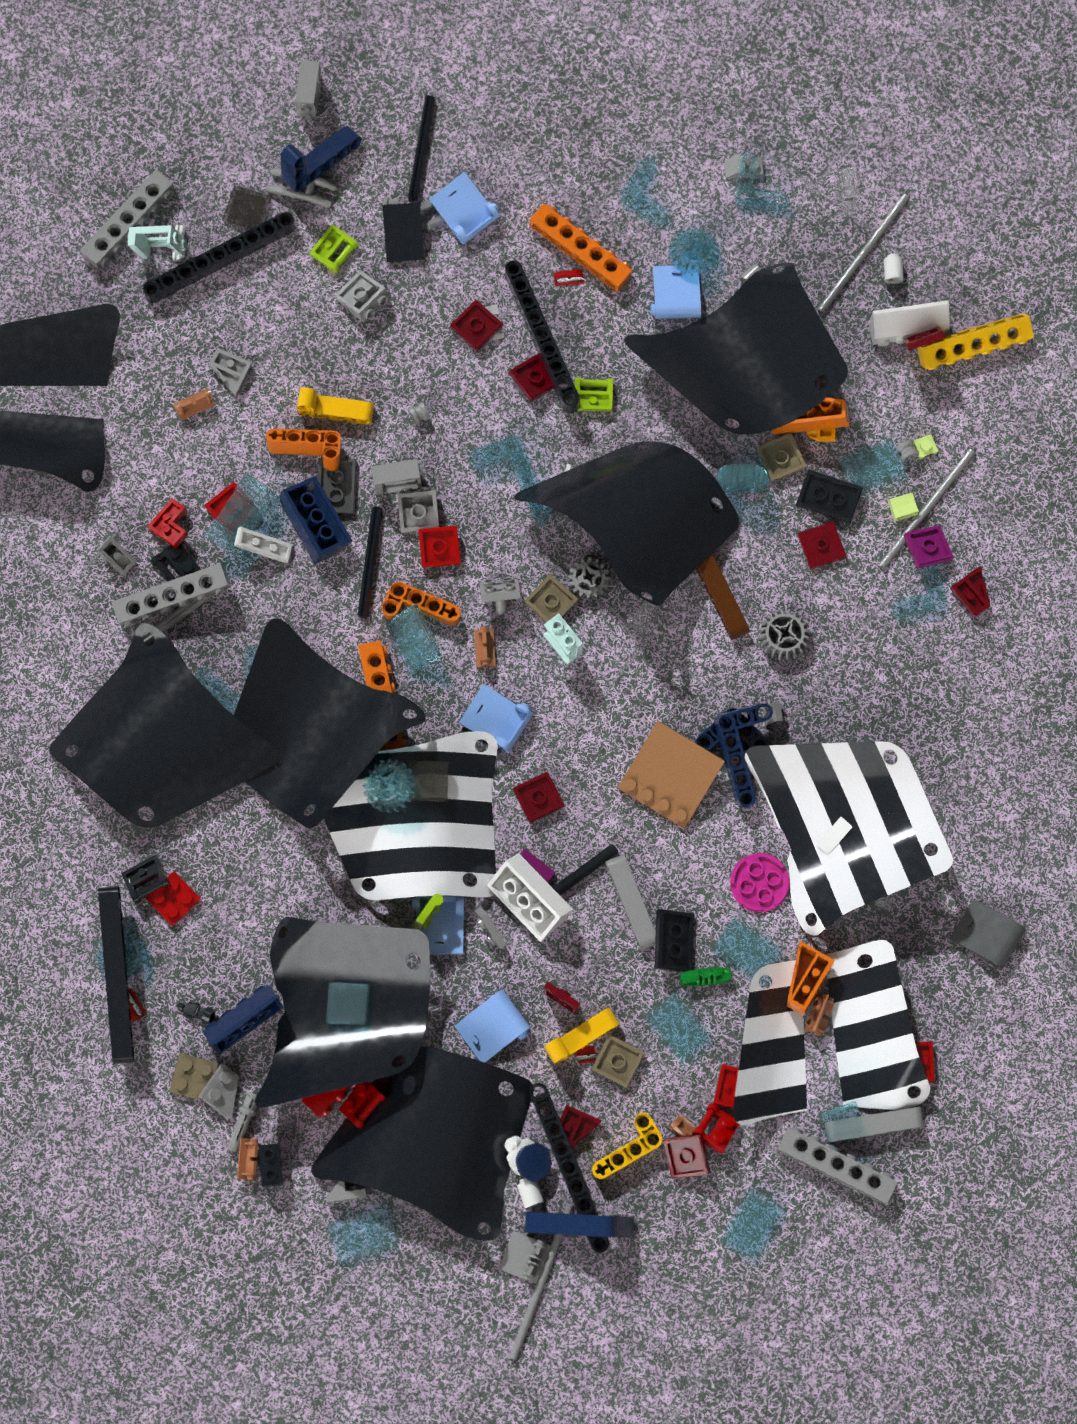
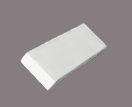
M238 527L234 546L283 563H289L293 544Z

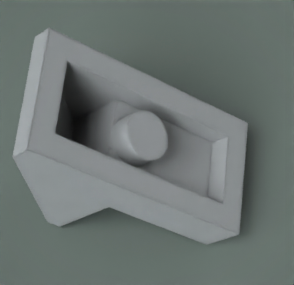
M740 153L724 160L726 179L763 177L764 175L762 157L745 158V153Z
M111 536L97 549L102 559L109 562L123 576L136 563Z
M338 1181L326 1197V1203L367 1198V1191L362 1189V1186L349 1187L350 1191H346L345 1182Z

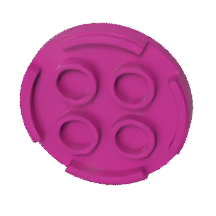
M765 853L752 854L742 858L735 865L730 878L731 891L736 901L742 907L753 912H767L778 907L786 898L790 886L789 876L783 863L776 857Z

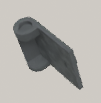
M974 899L949 939L983 957L987 962L986 966L993 971H997V969H1003L1026 929L1016 921Z

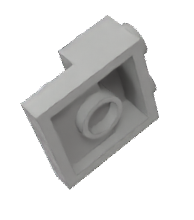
M360 270L334 297L348 308L351 314L365 322L367 319L374 317L375 311L380 306L387 304L389 294L384 286Z
M431 486L420 487V491H412V488H403L400 493H397L401 532L439 527L435 489H431Z

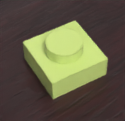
M931 434L914 440V447L919 452V459L938 453Z

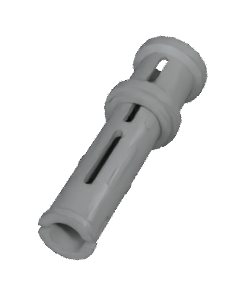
M248 1091L245 1092L246 1098L242 1107L239 1108L240 1116L226 1148L239 1153L240 1138H244L251 1118L257 1114L255 1112L257 1108L255 1104L256 1094Z

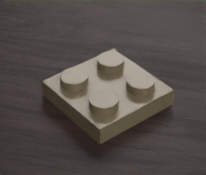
M792 433L756 447L758 456L771 483L807 468Z
M549 574L524 600V604L544 622H548L558 613L563 618L579 599L554 576Z
M609 1034L591 1071L627 1089L645 1052Z
M179 1053L169 1093L203 1101L198 1096L217 1070L219 1063Z

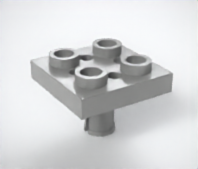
M506 577L500 581L487 579L479 583L482 602L495 601L496 614L508 613L507 600L521 599L518 579L513 577Z

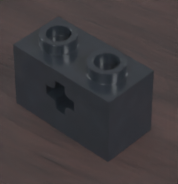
M280 1144L258 1145L262 1187L284 1186Z

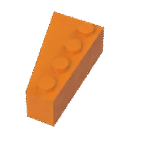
M825 398L803 416L772 430L773 435L849 426L847 403L844 399Z

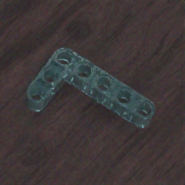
M511 436L482 446L470 453V465L474 470H482L509 460L520 490L538 484L524 444L517 436ZM512 444L519 446L517 450H511L509 447ZM498 450L501 452V455L495 457L491 453ZM475 457H481L483 458V461L480 463H476L473 461V459ZM522 461L526 465L520 468L516 466V463ZM528 478L532 480V483L525 485L522 481ZM525 502L534 525L538 527L547 525L549 522L548 507L538 503ZM543 513L546 517L539 520L536 518V515Z

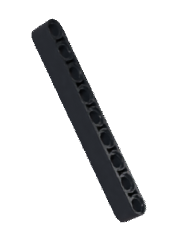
M289 212L280 213L147 281L143 285L146 300L151 303L158 302L291 234L296 226L294 216ZM284 221L291 222V224L287 226L282 225ZM269 229L274 230L272 234L265 233ZM251 238H256V239H258V240H257L256 242H254V243H250V242H249V240H250ZM236 246L241 247L239 251H232ZM218 255L224 256V258L221 260L215 259ZM200 264H207V267L203 269L198 268ZM185 272L191 273L188 277H182V274ZM167 281H173V282H174V283H173L172 285H170V286H166V285H165V283H166ZM152 289L157 290L155 294H148Z
M515 260L509 261L505 266V277L563 410L569 414L575 413L579 409V394L522 265ZM515 270L518 273L511 274L510 271ZM522 286L525 289L518 290L517 287ZM529 302V303H531L532 305H531V306H525L524 303ZM535 318V319H538L539 321H538V322H532L531 320ZM545 335L546 338L541 339L538 336ZM546 351H552L553 354H552V355H547V354H545V352H546ZM559 367L561 370L553 371L552 368ZM564 383L568 386L566 388H562L559 385ZM573 400L575 403L568 404L566 401Z
M119 886L98 888L113 1064L134 1062L135 1057Z
M535 1083L530 1088L529 1095L577 1214L598 1215L548 1089L542 1083ZM541 1087L544 1090V1096L536 1098L533 1095V1089ZM549 1106L552 1110L551 1115L544 1117L540 1112L541 1107ZM553 1124L559 1127V1133L555 1136L550 1135L548 1132V1127ZM559 1143H563L567 1147V1152L563 1155L556 1152V1145ZM566 1162H571L574 1165L573 1173L568 1174L564 1171L563 1166ZM574 1181H579L582 1184V1190L578 1193L571 1189V1184ZM581 1200L589 1202L590 1208L588 1211L584 1212L579 1209V1202ZM586 1236L594 1252L602 1253L608 1249L609 1240L607 1237ZM597 1238H602L605 1241V1247L602 1250H598L594 1246V1241Z

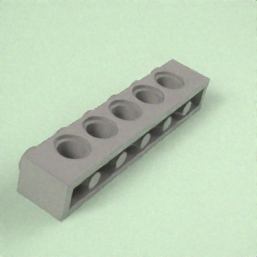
M155 169L80 249L82 257L98 270L101 267H106L110 263L111 257L123 249V244L128 240L129 227L145 226L149 220L148 217L160 210L161 204L165 199L169 200L173 196L175 190L173 183ZM152 192H158L157 196H150ZM140 205L146 206L143 210L137 209ZM133 219L131 223H125V220ZM115 232L121 233L118 237L112 236ZM101 246H108L106 250H99Z
M219 563L112 601L111 603L118 624L130 627L137 624L136 621L143 619V621L150 620L157 613L167 614L172 612L174 607H187L191 605V601H203L209 598L208 595L226 593L227 589L231 588L225 566ZM207 579H212L213 581L210 588H205L204 586ZM193 585L194 592L187 595V587ZM175 591L176 598L173 601H169V593ZM153 598H157V606L151 608L150 601ZM138 604L140 610L137 614H133L132 607Z
M793 1126L792 1129L789 1127L786 1129L776 1151L884 1205L888 1204L898 1183L894 1180L895 1177L886 1172L881 1174L875 1171L876 1167L868 1163L863 1165L857 1162L858 1158L851 1154L845 1156L839 1153L840 1149L830 1144L827 1147L821 1144L822 1140L812 1135L809 1138L803 1135L804 1131ZM798 1141H803L806 1144L805 1151L797 1150L796 1143ZM816 1150L823 1151L825 1155L824 1160L818 1161L815 1159L814 1152ZM834 1159L842 1161L843 1167L841 1170H836L833 1167L832 1162ZM853 1168L860 1170L861 1177L859 1179H854L851 1176ZM871 1177L878 1179V1188H872L869 1185Z

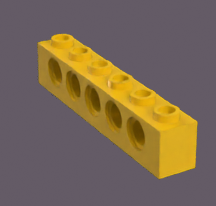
M1022 313L945 335L946 338L932 342L929 346L918 347L917 351L921 366L927 370H934L939 367L938 365L955 364L956 360L962 358L968 360L974 358L976 354H990L993 352L992 350L997 348L1007 349L1011 347V344H1024L1029 342L1028 339L1034 338L1030 316ZM1012 328H1014V329H1015L1014 334L1009 337V336H1008L1009 330L1012 329ZM994 333H996V334H997L996 339L991 342V341H990L991 335L994 334ZM978 338V345L972 347V342ZM957 344H961L960 350L954 352V347ZM939 349H942V355L940 357H936V352Z

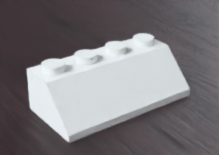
M948 300L873 311L869 322L872 344H878L880 347L887 346L891 342L903 344L904 338L935 327H939L947 335L950 329Z
M519 853L506 860L487 884V887L540 942L562 924L573 910Z

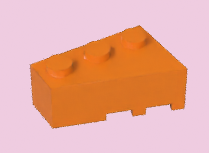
M801 941L799 942L787 1007L804 1016L832 970L835 960Z

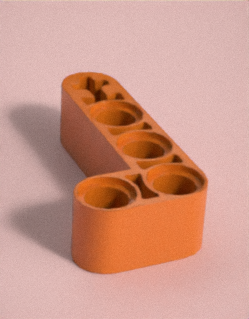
M275 428L270 429L266 433L267 450L272 454L322 456L323 467L326 470L335 471L340 467L341 436L336 431Z
M395 582L391 585L382 604L383 616L388 620L398 618L403 606L451 626L458 624L461 619V612L458 606L402 582ZM402 589L404 593L401 596H396L394 591ZM414 597L422 599L418 604L413 603L411 600ZM432 604H437L440 607L437 611L429 609ZM389 606H393L396 608V611L388 613L386 609ZM452 612H455V616H452V618H449V614H452Z

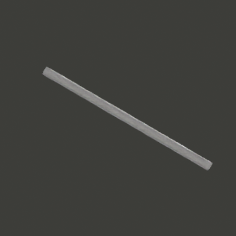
M903 194L819 306L818 312L824 314L909 198Z
M972 449L966 452L878 564L881 569L884 570L905 544L904 534L916 530L975 454Z
M566 1204L563 1213L571 1214L574 1206ZM555 1234L509 1356L513 1360L517 1361L564 1234Z

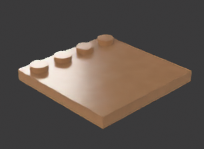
M657 721L619 784L618 789L685 829L725 761L660 721Z

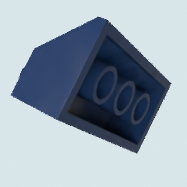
M316 476L282 490L278 500L314 564L334 556L352 542L350 535Z
M268 985L258 987L251 997L242 999L236 1008L232 1011L227 1010L221 1015V1019L217 1022L213 1021L205 1027L202 1033L218 1055L284 1008Z

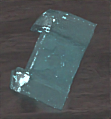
M245 473L217 518L204 534V537L233 556L242 560L245 559L252 552L234 546L238 527L255 531L267 512L276 518L280 507L279 497L266 485Z

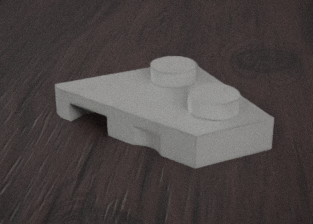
M217 348L209 366L231 393L237 397L249 373L252 362Z
M479 905L473 907L472 910L478 917L477 922L482 930L486 929L489 934L486 937L491 945H496L499 949L505 947L507 944L488 913Z
M220 1064L198 1097L225 1118L231 1119L233 1116L238 1075L226 1065Z

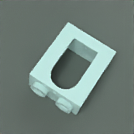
M173 226L129 227L127 245L142 259H150L151 247H171L182 258L185 257V251L188 246L187 241ZM168 233V237L148 238L144 234Z
M559 613L543 625L547 629L543 637L566 665H569L582 655V641Z

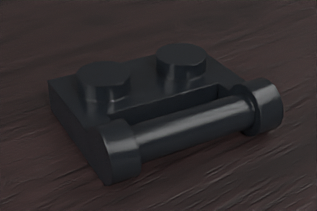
M181 544L177 548L170 545L150 560V563L156 566L168 581L176 578L162 562L165 558L181 576L201 570Z
M156 854L121 873L135 904L141 902L142 898L158 889L171 885ZM157 877L160 878V880L138 892L136 891L137 888Z

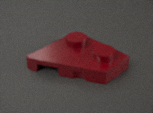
M981 566L951 586L950 590L973 618H976L990 607Z
M568 1105L565 1106L560 1118L571 1148L602 1122V1120ZM558 1126L556 1127L553 1136L559 1133ZM563 1143L557 1144L558 1146H561V1147L567 1149V1147H566L565 1144H563Z

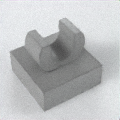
M780 702L768 704L773 710V715L769 720L765 721V726H773L787 719V717H782V711L785 710V707L781 706ZM763 707V713H764V716H765V715H766V709Z

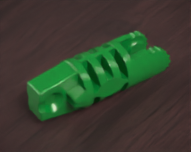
M723 967L700 968L680 974V984L682 986H710L731 981L730 968Z

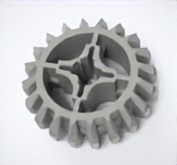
M780 609L778 615L774 610L772 611V616L766 615L767 621L762 620L761 625L763 627H759L758 630L762 634L758 636V639L764 640L760 643V646H767L764 651L765 653H768L770 650L772 651L771 658L778 654V660H781L782 655H785V660L788 661L790 654L792 658L796 659L797 653L802 655L803 649H807L808 645L805 642H810L811 638L806 635H809L811 630L805 629L809 624L808 622L802 623L804 620L803 616L799 619L797 618L798 612L791 615V609H788L786 614L783 609ZM778 621H788L784 626L773 625ZM793 625L798 628L800 639L792 632ZM789 628L787 636L780 641L783 631ZM769 630L777 637L776 644L771 641ZM785 643L796 644L791 648H780Z

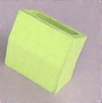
M913 493L888 499L895 522L918 515L919 511Z

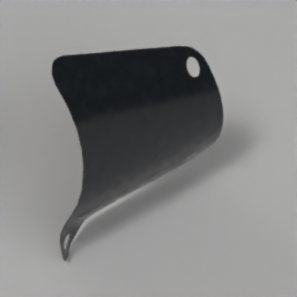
M790 262L775 264L755 272L726 303L695 323L667 333L628 335L624 338L628 348L722 429L735 434L763 433L798 419L845 382L848 374V367L804 291L794 264ZM776 267H785L784 270L778 274L772 272V270ZM825 375L828 378L826 387L822 390H817L814 387L815 380L819 376ZM734 419L739 423V427L730 428L725 424V420Z
M100 304L0 324V386H107L114 343L120 323V313L117 307L112 304ZM0 411V464L47 472L77 486L83 491H94L102 481L105 465L104 419ZM85 469L93 472L94 479L92 482L83 480L82 472Z
M655 441L637 442L624 446L521 490L514 495V498L519 501L538 503L551 507L578 523L603 549L624 587L643 600L661 606L674 589L729 538L739 526V517L734 506L711 472L685 450L668 443ZM638 445L648 446V449L643 451H635L633 448ZM715 497L721 501L723 506L721 513H716L712 510L710 504L712 498ZM646 592L650 594L653 600L644 598L641 593Z
M276 618L271 619L265 626L234 716L239 721L271 743L277 749L279 756L274 766L245 782L282 812L307 828H313L321 823L387 741L413 726L422 724L426 719L423 710L405 696L370 688L333 667L312 650L289 624L282 619ZM408 709L413 710L417 716L408 719L403 716V712ZM314 804L316 807L314 812L306 816L304 814L306 807Z
M141 624L137 627L132 643L120 667L51 743L49 748L53 758L77 776L129 822L147 828L160 826L274 766L279 758L277 749L271 743L244 725L213 697L189 670L172 641L158 628L150 624ZM146 632L152 633L155 638L154 643L150 646L146 645L143 640ZM76 745L78 752L76 755L68 757L65 753L67 747ZM145 806L152 809L154 813L152 820L145 821L139 817L138 811L141 807Z
M293 917L283 918L277 925L272 939L270 960L276 989L282 994L285 1012L278 1021L275 1053L265 1082L256 1095V1106L261 1108L271 1107L397 1074L412 1064L422 1044L428 1016L430 946L427 936L418 929L318 922ZM285 926L287 927L288 934L284 939H280L278 937L279 931ZM411 953L417 954L420 958V966L416 970L410 969L406 962L408 955ZM404 1056L405 1062L402 1066L397 1068L392 1066L391 1063L395 1057Z
M420 1046L415 1061L411 1066L397 1074L376 1079L372 1083L386 1099L383 1102L380 1101L363 1122L364 1125L361 1129L346 1118L315 1160L311 1173L315 1178L321 1180L354 1183L390 1194L425 1210L463 1236L481 1241L493 1240L501 1233L504 1190L511 1170L507 1161L508 1151L505 1148V1142L513 1136H521L531 1103L529 1091L533 1084L522 1076L456 1053ZM397 1056L393 1059L391 1063L393 1067L402 1066L400 1063L402 1056ZM504 1081L511 1083L513 1086L512 1094L509 1096L502 1095L499 1092L500 1083ZM482 1222L489 1224L491 1232L488 1234L479 1233L478 1225Z

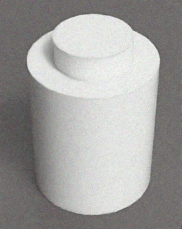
M889 254L884 258L885 283L896 284L904 281L903 260L898 254Z
M526 1178L519 1180L520 1184L517 1185L525 1209L544 1202L537 1181L532 1182Z

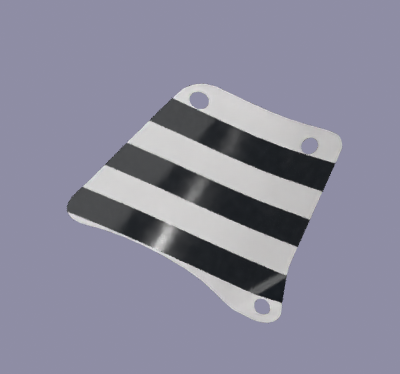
M484 731L464 732L424 744L379 751L324 818L349 879L359 895L368 900L375 901L433 896L434 894L468 897H491L494 895L487 887V884L496 874L491 788L498 744L494 736ZM480 739L488 743V748L484 752H478L475 749V744ZM466 873L476 876L477 884L475 886L468 887L463 883L462 879ZM366 878H372L376 883L375 888L370 892L362 888V882Z
M878 741L754 746L746 751L745 761L763 791L778 828L783 830L791 848L787 860L790 874L791 901L798 922L806 933L813 936L819 935L824 929L849 911L943 873L951 867L953 863L952 854L907 754L897 745ZM886 750H893L896 753L897 762L890 765L884 761L883 754ZM842 817L852 828L829 854H826L817 846V843L836 821ZM928 843H934L938 847V852L934 856H928L924 853V847ZM809 913H814L817 917V922L814 926H809L805 918Z
M877 940L825 954L835 960L834 966L827 976L829 997L833 998V1003H835L831 1015L843 1108L860 1107L897 1110L921 1104L930 1094V1085L916 1049L893 946L885 940ZM863 954H868L873 959L871 966L868 968H860L857 964L858 958ZM796 960L766 965L760 968L752 979L733 1105L734 1119L740 1125H749L780 1115L807 1111L804 1017L787 1007ZM764 975H768L772 979V985L768 989H763L759 985V979ZM909 1087H919L921 1090L920 1095L914 1099L910 1098L907 1093Z

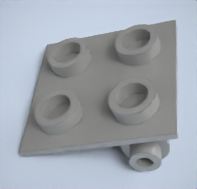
M513 1231L499 1270L536 1284L551 1245Z

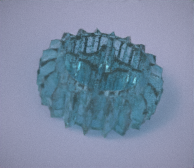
M697 226L694 230H691L690 227L687 228V231L681 229L680 234L676 233L670 241L668 251L672 264L677 265V270L683 269L684 274L687 271L690 272L691 276L694 272H697L699 276L702 271L707 273L718 262L720 251L719 243H716V237H711V232L705 233L704 228L699 231ZM685 245L684 251L681 252L680 247ZM708 251L709 254L704 258V252Z
M745 463L720 467L716 479L723 491L738 494L760 493L766 490L769 483L766 469L758 465Z
M388 759L387 763L380 760V766L373 764L375 770H368V773L371 775L364 777L368 781L367 784L363 785V788L368 789L364 792V795L368 797L367 802L372 803V807L378 808L381 812L385 810L388 813H391L392 810L397 812L399 811V806L406 808L404 802H411V799L408 797L415 795V792L411 789L417 787L416 784L412 783L415 780V776L411 775L412 770L407 768L406 764H401L399 760L393 762V760ZM388 772H393V774L390 773V775L387 777H382ZM378 782H379L380 788H379V790L377 791V785H378ZM385 782H387L388 784H392L391 787H393L394 790L388 788V785L385 784ZM391 795H397L391 800H386V798L389 799Z
M126 930L124 934V941H127L125 952L126 958L129 960H126V964L132 966L127 969L128 981L130 982L132 981L131 974H134L136 978L139 977V974L136 972L137 969L141 972L144 971L140 964L146 965L148 963L145 959H142V957H148V953L142 952L147 949L146 945H140L143 939L139 938L136 940L138 936L136 933H133L130 937V930ZM133 944L137 950L136 961L129 957ZM102 946V948H95V951L100 953V955L94 956L95 960H100L95 964L97 968L102 967L99 970L100 974L105 973Z

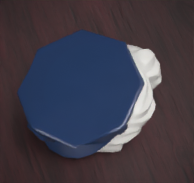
M513 1136L506 1140L507 1161L517 1175L532 1182L547 1177L552 1165L549 1148L538 1142L534 1143L528 1138L521 1139L519 1136Z

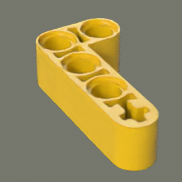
M303 387L299 390L297 411L299 415L304 417L305 415L319 419L326 417L328 420L342 422L347 420L350 423L370 425L372 424L375 405L367 401L317 395L316 390Z
M610 1007L606 1008L564 1036L557 1037L546 1044L544 1050L554 1066L560 1064V1061L566 1060L577 1053L576 1051L579 1049H583L593 1043V1040L596 1038L599 1039L618 1027L620 1023Z
M639 1113L634 1119L633 1125L640 1137L600 1159L593 1165L592 1175L595 1179L604 1180L660 1147L662 1135L649 1114ZM641 1117L648 1120V1126L645 1128H641L637 1124V1120ZM648 1136H657L658 1144L650 1145L647 1141ZM633 1145H638L641 1148V1153L637 1156L632 1155L630 1152V1147ZM616 1155H620L624 1159V1163L620 1166L615 1165L612 1161ZM609 1160V1164L614 1170L610 1171L609 1167L604 1171L605 1175L596 1174L597 1166L600 1165L603 1168L607 1165L605 1161Z

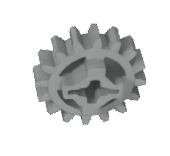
M589 557L588 562H585L582 558L581 564L575 562V569L570 568L569 573L572 574L568 576V580L572 581L569 583V588L574 587L573 594L579 592L580 599L583 595L586 596L587 600L592 595L594 599H597V593L603 595V589H608V585L605 582L610 581V577L606 576L609 574V571L603 570L605 567L604 563L598 565V559L591 562V557ZM581 570V576L576 578L577 573ZM586 573L587 576L589 575L592 578V584L586 579ZM602 579L600 585L596 588V582Z

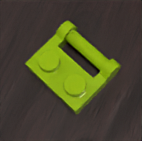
M332 224L309 254L330 271L337 274L340 270L339 267L351 252L359 247V243ZM343 242H346L348 245L334 263L330 261Z
M575 377V388L580 398L577 411L612 412L613 378L589 380ZM580 387L607 388V391L580 390Z
M434 894L416 919L413 925L414 929L421 930L424 928L426 930L434 917L432 913L440 910V905L443 903L442 895Z

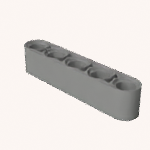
M621 855L605 861L606 867L610 871L609 875L613 885L617 888L616 892L620 902L624 906L628 922L632 925L631 929L636 942L639 943L640 951L655 946L656 932L625 856Z
M914 1107L824 1123L827 1142L834 1143V1141L841 1142L853 1140L854 1138L870 1137L876 1134L882 1135L893 1133L894 1131L900 1132L912 1130L913 1128H923L924 1122L921 1107Z

